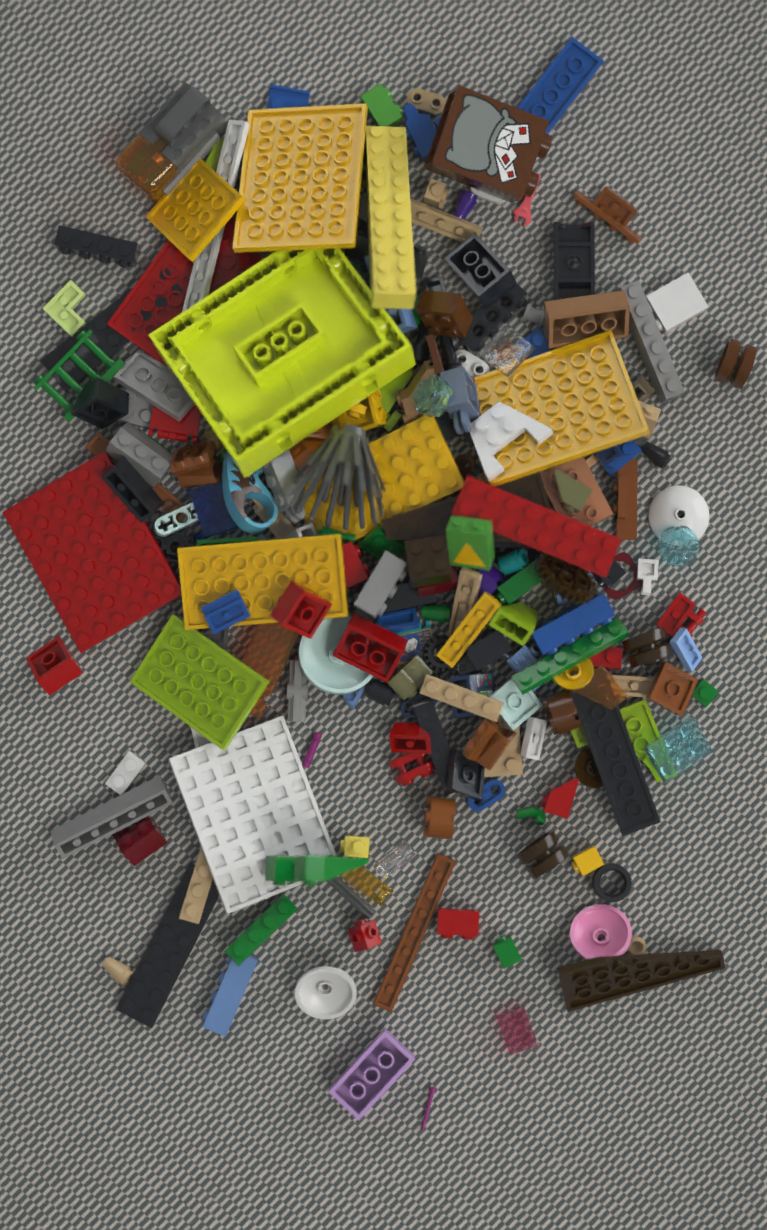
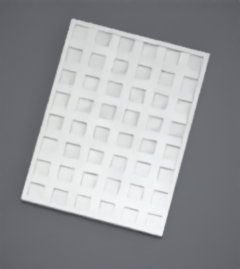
M284 716L236 733L226 750L220 749L211 742L168 759L226 914L303 884V882L285 881V885H273V881H265L266 856L296 857V855L337 857Z

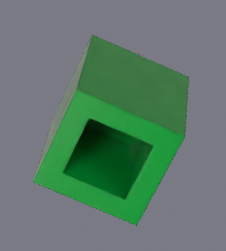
M506 935L495 939L496 943L492 945L504 969L522 961L511 936L506 937Z

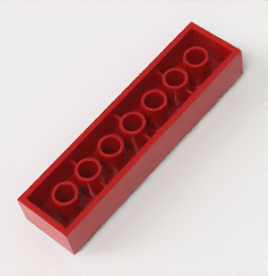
M466 476L451 513L454 516L492 521L493 532L605 578L622 540L469 476Z

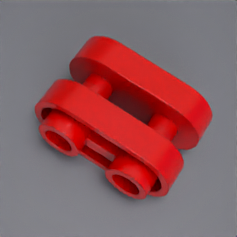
M407 753L389 761L388 764L391 770L394 768L398 769L400 775L395 776L397 784L402 783L404 787L413 783V778L419 775L421 778H425L433 774L432 770L435 769L433 762L429 761L426 763L423 757L426 755L424 753ZM416 759L418 767L407 771L405 764Z

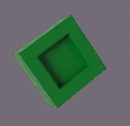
M702 679L695 687L691 696L706 708L719 691Z

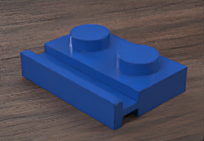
M271 84L266 109L308 107L311 93L310 91Z
M238 589L201 607L213 634L251 616Z

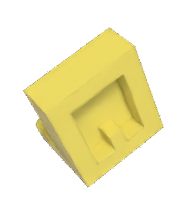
M345 835V840H341L340 852H344V857L368 858L370 837Z

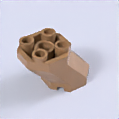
M432 359L424 361L406 389L399 390L400 394L396 395L399 406L402 408V411L405 410V413L402 414L405 425L431 413L437 403L441 402L443 398Z

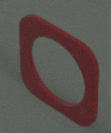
M619 553L614 559L616 562H625L632 568L634 580L629 588L622 591L604 587L608 597L614 600L622 598L642 585V580H636L637 566L627 553Z

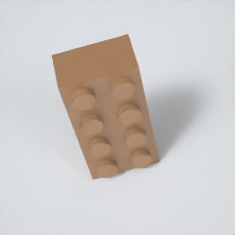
M625 291L545 301L544 334L548 347H563L612 330L615 339L628 337L630 305Z

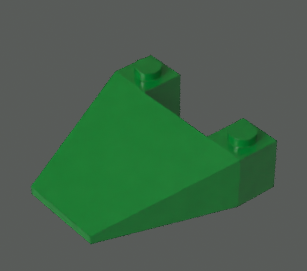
M296 855V857L266 856L265 881H273V885H285V881L303 882V886H315V882H325L369 863V859Z

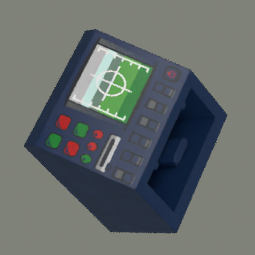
M493 673L449 677L450 683L488 697L495 692ZM452 706L454 718L479 716Z

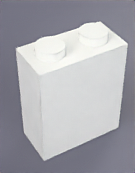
M689 272L646 296L660 331L662 330L663 334L670 332L708 309L706 301Z

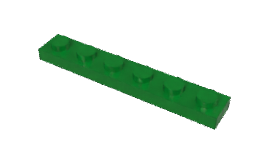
M617 617L608 624L595 629L588 635L577 639L575 642L512 676V680L521 694L524 695L628 637L629 631L619 617Z

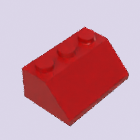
M353 613L332 656L388 683L405 651L408 640Z

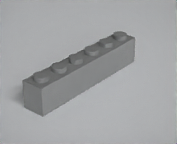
M639 280L621 286L617 291H625L630 305L629 328L660 404L678 398L685 391Z
M158 776L51 830L53 844L64 859L173 804L169 789L161 776Z

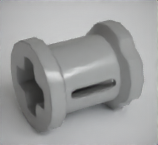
M528 304L522 321L528 320L538 324V327H542L544 311L532 307V304Z

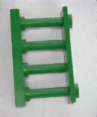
M83 330L75 338L78 342L45 376L40 374L33 382L36 391L40 387L43 388L64 408L65 414L63 417L68 422L75 417L71 415V409L74 404L72 402L69 403L47 382L48 378L55 372L79 397L83 387L61 367L68 358L85 372L92 381L99 378L107 383L125 365L120 358L117 360L111 359L89 338L93 333L91 330L87 332ZM82 343L106 365L105 367L108 370L103 375L97 374L74 352Z

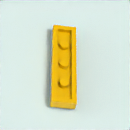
M485 591L436 656L453 668L502 603Z

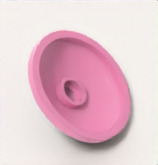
M597 904L586 907L575 916L570 927V939L575 951L584 959L600 956L623 955L629 948L632 939V928L626 915L619 909L610 905ZM603 937L605 940L599 941L598 938Z

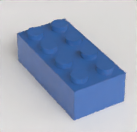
M597 592L588 604L581 605L579 603L537 625L530 638L538 653L549 656L558 651V646L562 644L567 646L575 642L576 636H585L593 632V627L596 625L604 626L612 621L611 617L615 616V613L604 593Z

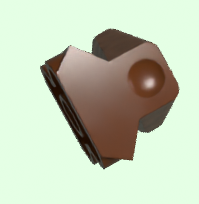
M205 440L194 446H184L174 452L170 461L171 472L177 476L182 488L219 482L223 466L218 461V458H214L216 445L212 440Z
M485 718L464 748L462 754L467 759L476 761L486 769L491 770L517 732L500 728L498 721L495 722Z

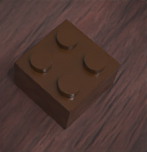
M424 290L416 308L428 333L434 336L442 335L451 338H465L473 321V317L460 293Z

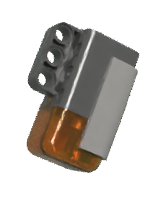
M184 82L119 154L116 159V165L121 176L150 202H158L164 195L168 197L198 162L199 158L203 160L220 140L219 136L227 128L224 116L196 87H191L188 83Z

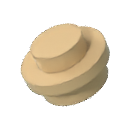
M633 936L627 952L630 955L644 954L647 947L646 942L641 937Z

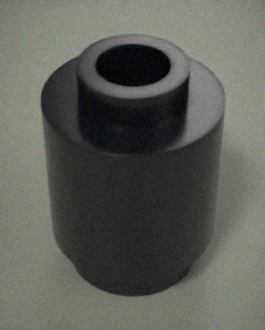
M377 679L374 682L370 681L365 689V692L368 693L366 697L382 706L384 704L389 706L396 694L392 687Z

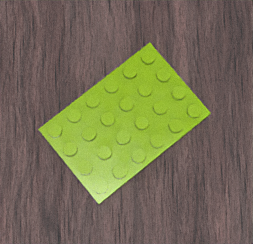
M172 614L129 682L220 749L226 750L270 681L197 629L185 630L184 620Z

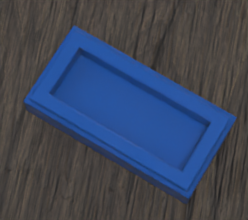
M415 607L384 613L382 616L377 615L376 617L377 625L393 633L420 628Z

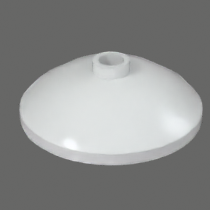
M686 486L668 487L658 493L651 502L648 512L649 525L655 536L662 542L672 546L689 545L697 541L706 531L709 523V509L704 498L694 489ZM678 511L684 513L683 518L677 516Z
M324 966L311 969L299 978L295 987V1000L299 1008L307 1015L318 1019H333L344 1015L352 1008L357 996L354 980L346 972L335 967Z

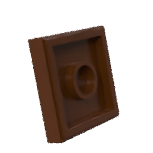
M432 334L426 336L436 375L439 381H441L440 372L445 371L438 343Z

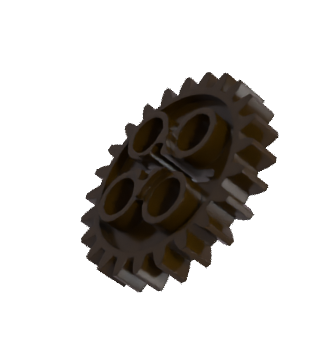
M543 553L536 561V572L540 574L538 578L544 580L542 584L548 585V590H553L555 596L560 595L561 600L566 598L570 604L573 601L576 605L579 603L584 605L585 603L588 604L595 596L597 588L595 587L596 583L592 581L594 577L588 575L590 571L547 553Z

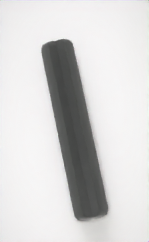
M338 876L326 881L364 917L369 918L374 913V909Z

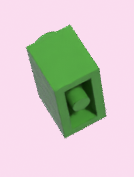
M381 83L361 95L360 102L361 104L366 103L367 113L376 126L396 127L402 123L403 111L398 104L395 105L393 103L391 92L387 87L383 88Z

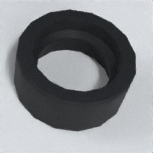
M606 863L594 872L592 887L602 900L619 902L629 894L632 888V879L629 872L623 866L616 863ZM607 871H617L624 879V886L617 894L609 895L601 889L600 879Z

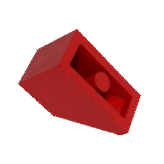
M413 722L394 723L389 733L391 752L431 754L429 733Z
M572 778L548 791V795H544L542 798L541 807H544L543 811L568 819L579 779Z

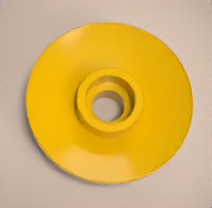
M588 658L554 677V680L565 689L575 690L582 688L593 677V664Z

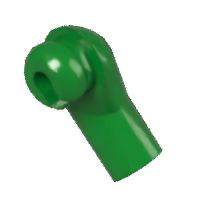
M534 806L516 810L518 820L531 817L535 819L537 825H543L546 822L544 811Z

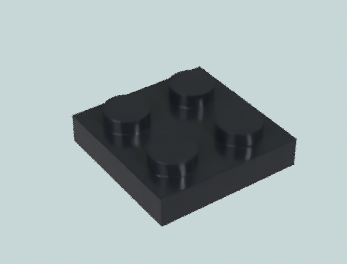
M450 750L447 790L476 801L482 800L485 767L476 761L467 759L460 750Z

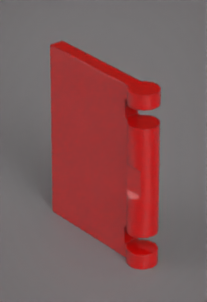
M194 405L179 422L153 406L148 436L152 437L154 429H158L157 438L188 442L189 434L193 435L192 443L196 444L201 412Z

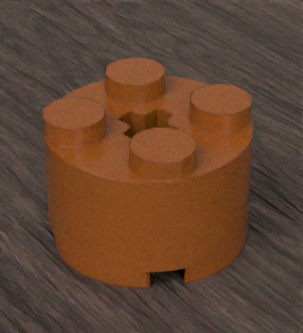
M427 796L426 808H429V810L424 811L423 823H427V825H424L423 837L452 839L456 799Z

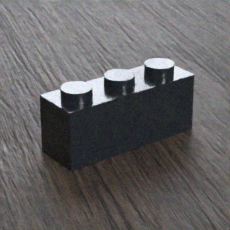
M124 456L111 464L101 476L141 523L154 515L163 504V500Z

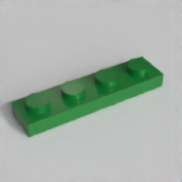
M283 894L224 952L239 967L298 908Z

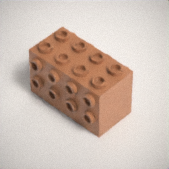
M584 456L540 471L552 511L591 527L613 515ZM556 469L592 489L591 494L578 514L575 512L571 514L565 511L563 505L559 503L552 474Z

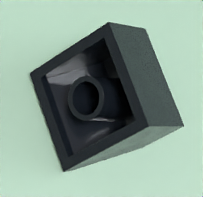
M96 378L84 386L71 409V415L100 429H104L128 415L129 393L105 382L103 379Z

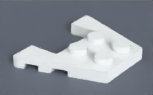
M498 402L470 423V434L489 482L504 472L503 466L493 456L525 431L538 445L553 434L550 427L502 402Z

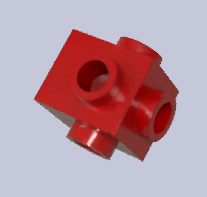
M365 918L354 922L355 926L347 929L355 952L367 950L382 943L375 920L366 922Z

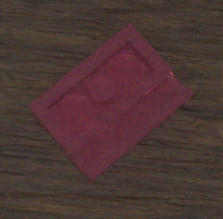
M524 1005L496 1015L510 1056L538 1046Z

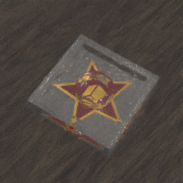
M504 325L478 352V356L503 375L509 377L535 350V347Z

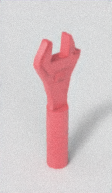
M535 191L531 197L525 196L520 207L513 211L515 223L519 216L526 219L523 227L531 223L530 209Z

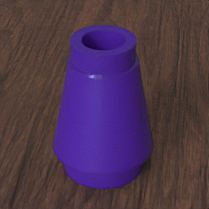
M464 189L459 194L453 215L465 219L477 204L478 196Z

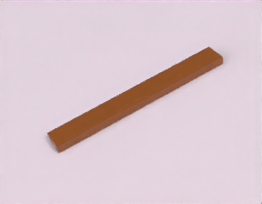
M437 853L373 1005L392 1012L454 868L455 860Z

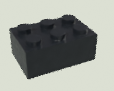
M476 233L444 258L452 273L485 308L516 283L511 270Z

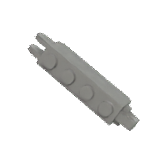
M288 449L261 468L265 473L267 485L271 488L274 495L275 504L279 507L280 512L285 511L291 524H296L306 516L305 508H303L301 513H296L306 490L303 488L296 501L292 505L289 504L294 494L292 496L289 495L301 478L295 479L298 471Z

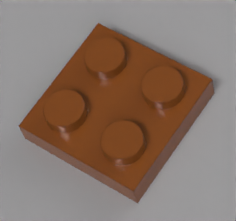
M662 662L646 699L677 716H683L698 679L667 662Z

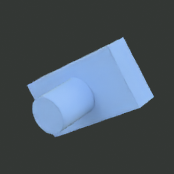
M680 628L669 643L673 651L672 655L678 656L686 671L693 672L703 657L687 628Z

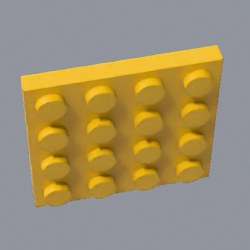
M199 158L198 162L167 197L164 194L146 215V218L189 260L194 262L246 199L204 160Z

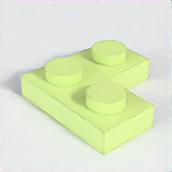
M70 280L42 309L71 337L86 324L72 310L86 294Z

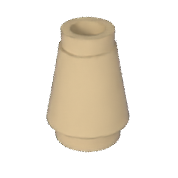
M110 956L102 964L117 984L125 985L133 975V972L130 970L131 967Z

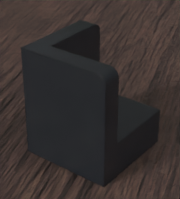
M448 412L435 416L446 441L460 436L457 434L454 420L450 419Z

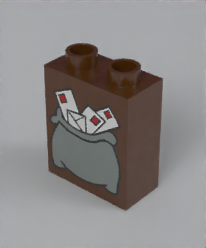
M458 85L449 92L423 169L510 203L523 199L524 195L531 197L539 180V174L532 172L536 158L544 159L552 143V135L545 133L549 121Z

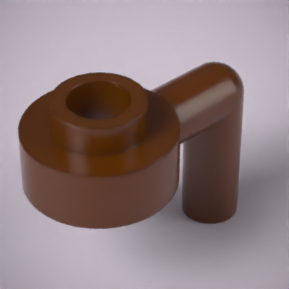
M467 453L458 456L455 460L465 481L467 474L471 473L470 470L476 467V460ZM464 460L469 461V467L463 465Z

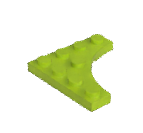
M646 699L621 708L620 712L635 753L650 770L656 783L676 776ZM582 727L570 731L577 748L588 745Z

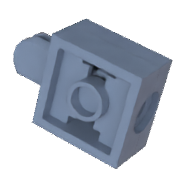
M464 366L440 372L441 381H439V388L443 393V398L441 399L443 410H446L450 419L454 420L455 430L458 435L463 434L464 430L466 433L471 432L470 422L481 416L476 383Z

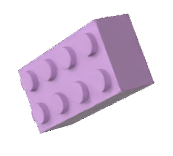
M384 1028L330 1086L329 1093L357 1120H360L415 1060V1055Z

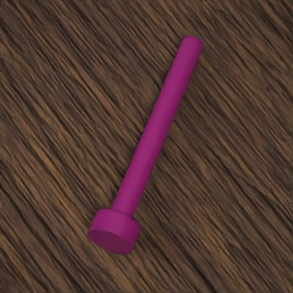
M429 1086L428 1091L430 1094L421 1130H425L433 1095L437 1092V1088Z

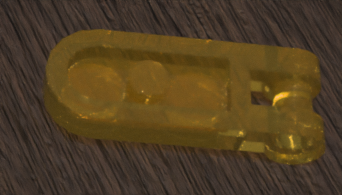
M363 866L341 874L345 880L380 907L384 905L386 897L388 895L391 896L394 892L392 888ZM377 886L382 889L378 896L373 893Z

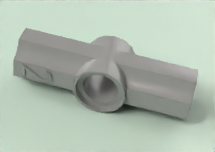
M290 660V675L287 684L288 721L305 722L308 682L301 670L299 660Z

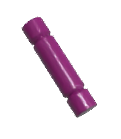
M314 732L302 766L310 767L322 734Z

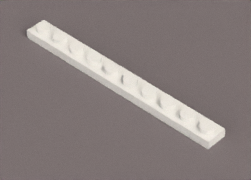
M240 120L228 121L216 170L233 188L235 187L250 125L248 122ZM225 225L194 261L182 312L209 294Z

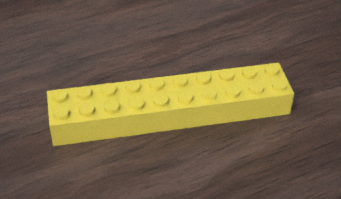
M366 126L364 163L372 308L413 309L416 298L406 127Z

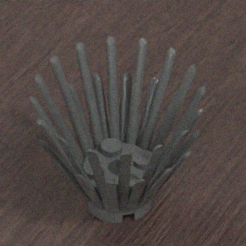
M345 424L344 430H338V425L330 428L328 437L298 470L300 472L295 477V479H298L304 473L289 495L292 496L294 494L290 500V505L296 501L307 482L310 484L296 510L297 514L302 512L309 496L313 495L328 465L309 516L310 522L314 521L321 501L323 503L327 501L334 480L325 526H331L339 491L338 506L341 507L344 504L343 529L347 530L349 528L352 475L354 505L359 510L360 528H365L363 491L367 492L372 522L375 525L377 524L373 497L376 499L380 516L384 517L382 510L384 507L381 500L382 493L379 483L383 491H385V487L368 444L369 435L365 437L366 431L350 424Z

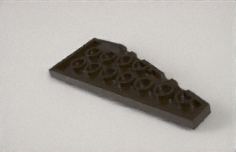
M540 471L495 486L551 510ZM458 496L382 519L387 540H414L446 535V528ZM493 532L494 542H518Z
M721 950L600 956L558 967L557 970L567 1012L722 970L725 969V963Z

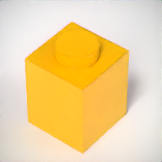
M594 845L572 856L573 862H571V865L576 874L580 872L582 876L605 865Z

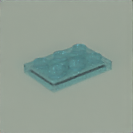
M694 717L686 719L643 747L663 783L669 782L714 752Z

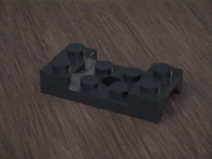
M554 222L553 300L594 295L595 222L582 225H565L560 222ZM577 258L580 262L579 267L572 268L568 263L569 259Z

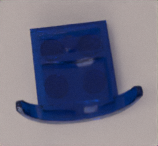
M222 480L189 490L202 530L193 536L195 542L239 528L226 507Z

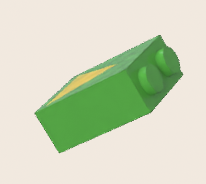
M451 515L446 528L450 565L490 571L495 558L492 521Z

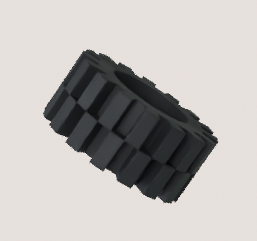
M437 635L425 643L422 652L423 660L430 669L439 672L452 669L444 661H437L433 655L434 649L440 645L444 646L450 638L449 636Z

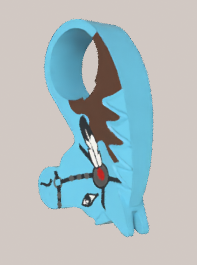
M227 451L222 469V489L228 512L237 526L243 531L252 534L260 533L276 520L278 506L274 502V497L258 477L263 472V469L260 468L244 478ZM245 499H255L263 505L266 511L265 523H255L247 517L244 511Z

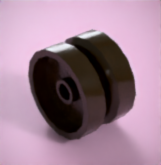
M664 627L622 641L626 652L636 649L639 651V653L628 658L631 669L643 664L646 666L662 660L661 658L673 654L670 644L665 643L659 646L656 644V642L667 637Z
M553 830L536 839L516 855L522 864L534 861L527 870L533 880L553 870L570 855L564 845L551 849L559 841L558 836Z

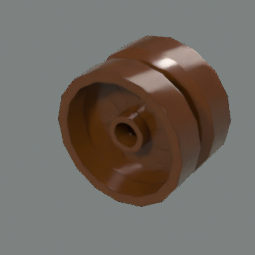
M730 338L718 363L714 380L725 383L732 373L731 386L741 390L753 368L757 347L747 344L739 355L740 341Z

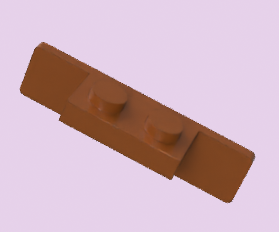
M605 186L595 201H592L580 191L574 193L573 197L578 205L583 208L588 207L592 210L591 214L599 220L604 219L612 230L616 232L619 230L624 234L623 237L628 242L638 244L642 240L641 236L627 227L638 209L609 187Z
M631 459L617 471V482L613 484V494H617V502H613V514H617L616 537L622 540L637 539V459Z

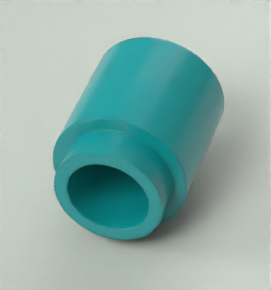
M516 549L500 556L497 565L502 573L509 575L525 568L529 564V557L524 549Z

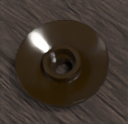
M590 748L583 750L575 760L574 769L576 777L588 788L596 789L603 787ZM589 766L593 767L592 773L589 771Z

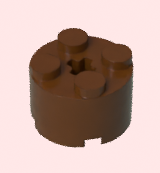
M568 689L542 699L547 717L551 716L549 721L554 735H561L582 727Z

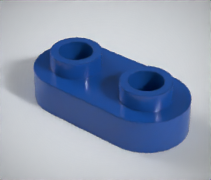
M496 779L488 781L483 785L481 803L476 805L473 799L468 798V806L474 811L484 810L503 797L505 786ZM492 786L498 787L497 793L491 792Z

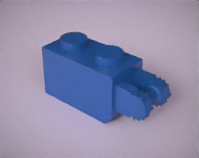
M411 103L404 107L403 113L406 119V138L412 141L414 146L412 151L416 159L420 158L423 163L427 159L436 129L429 115L424 113L419 115L414 104Z

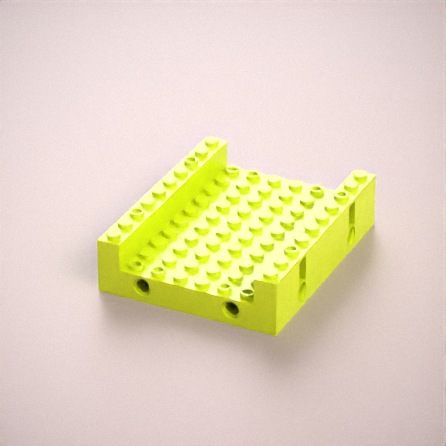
M340 248L275 251L149 334L158 354L167 367L172 370L229 452L233 462L244 478L416 365L411 344L384 308H372L371 290Z

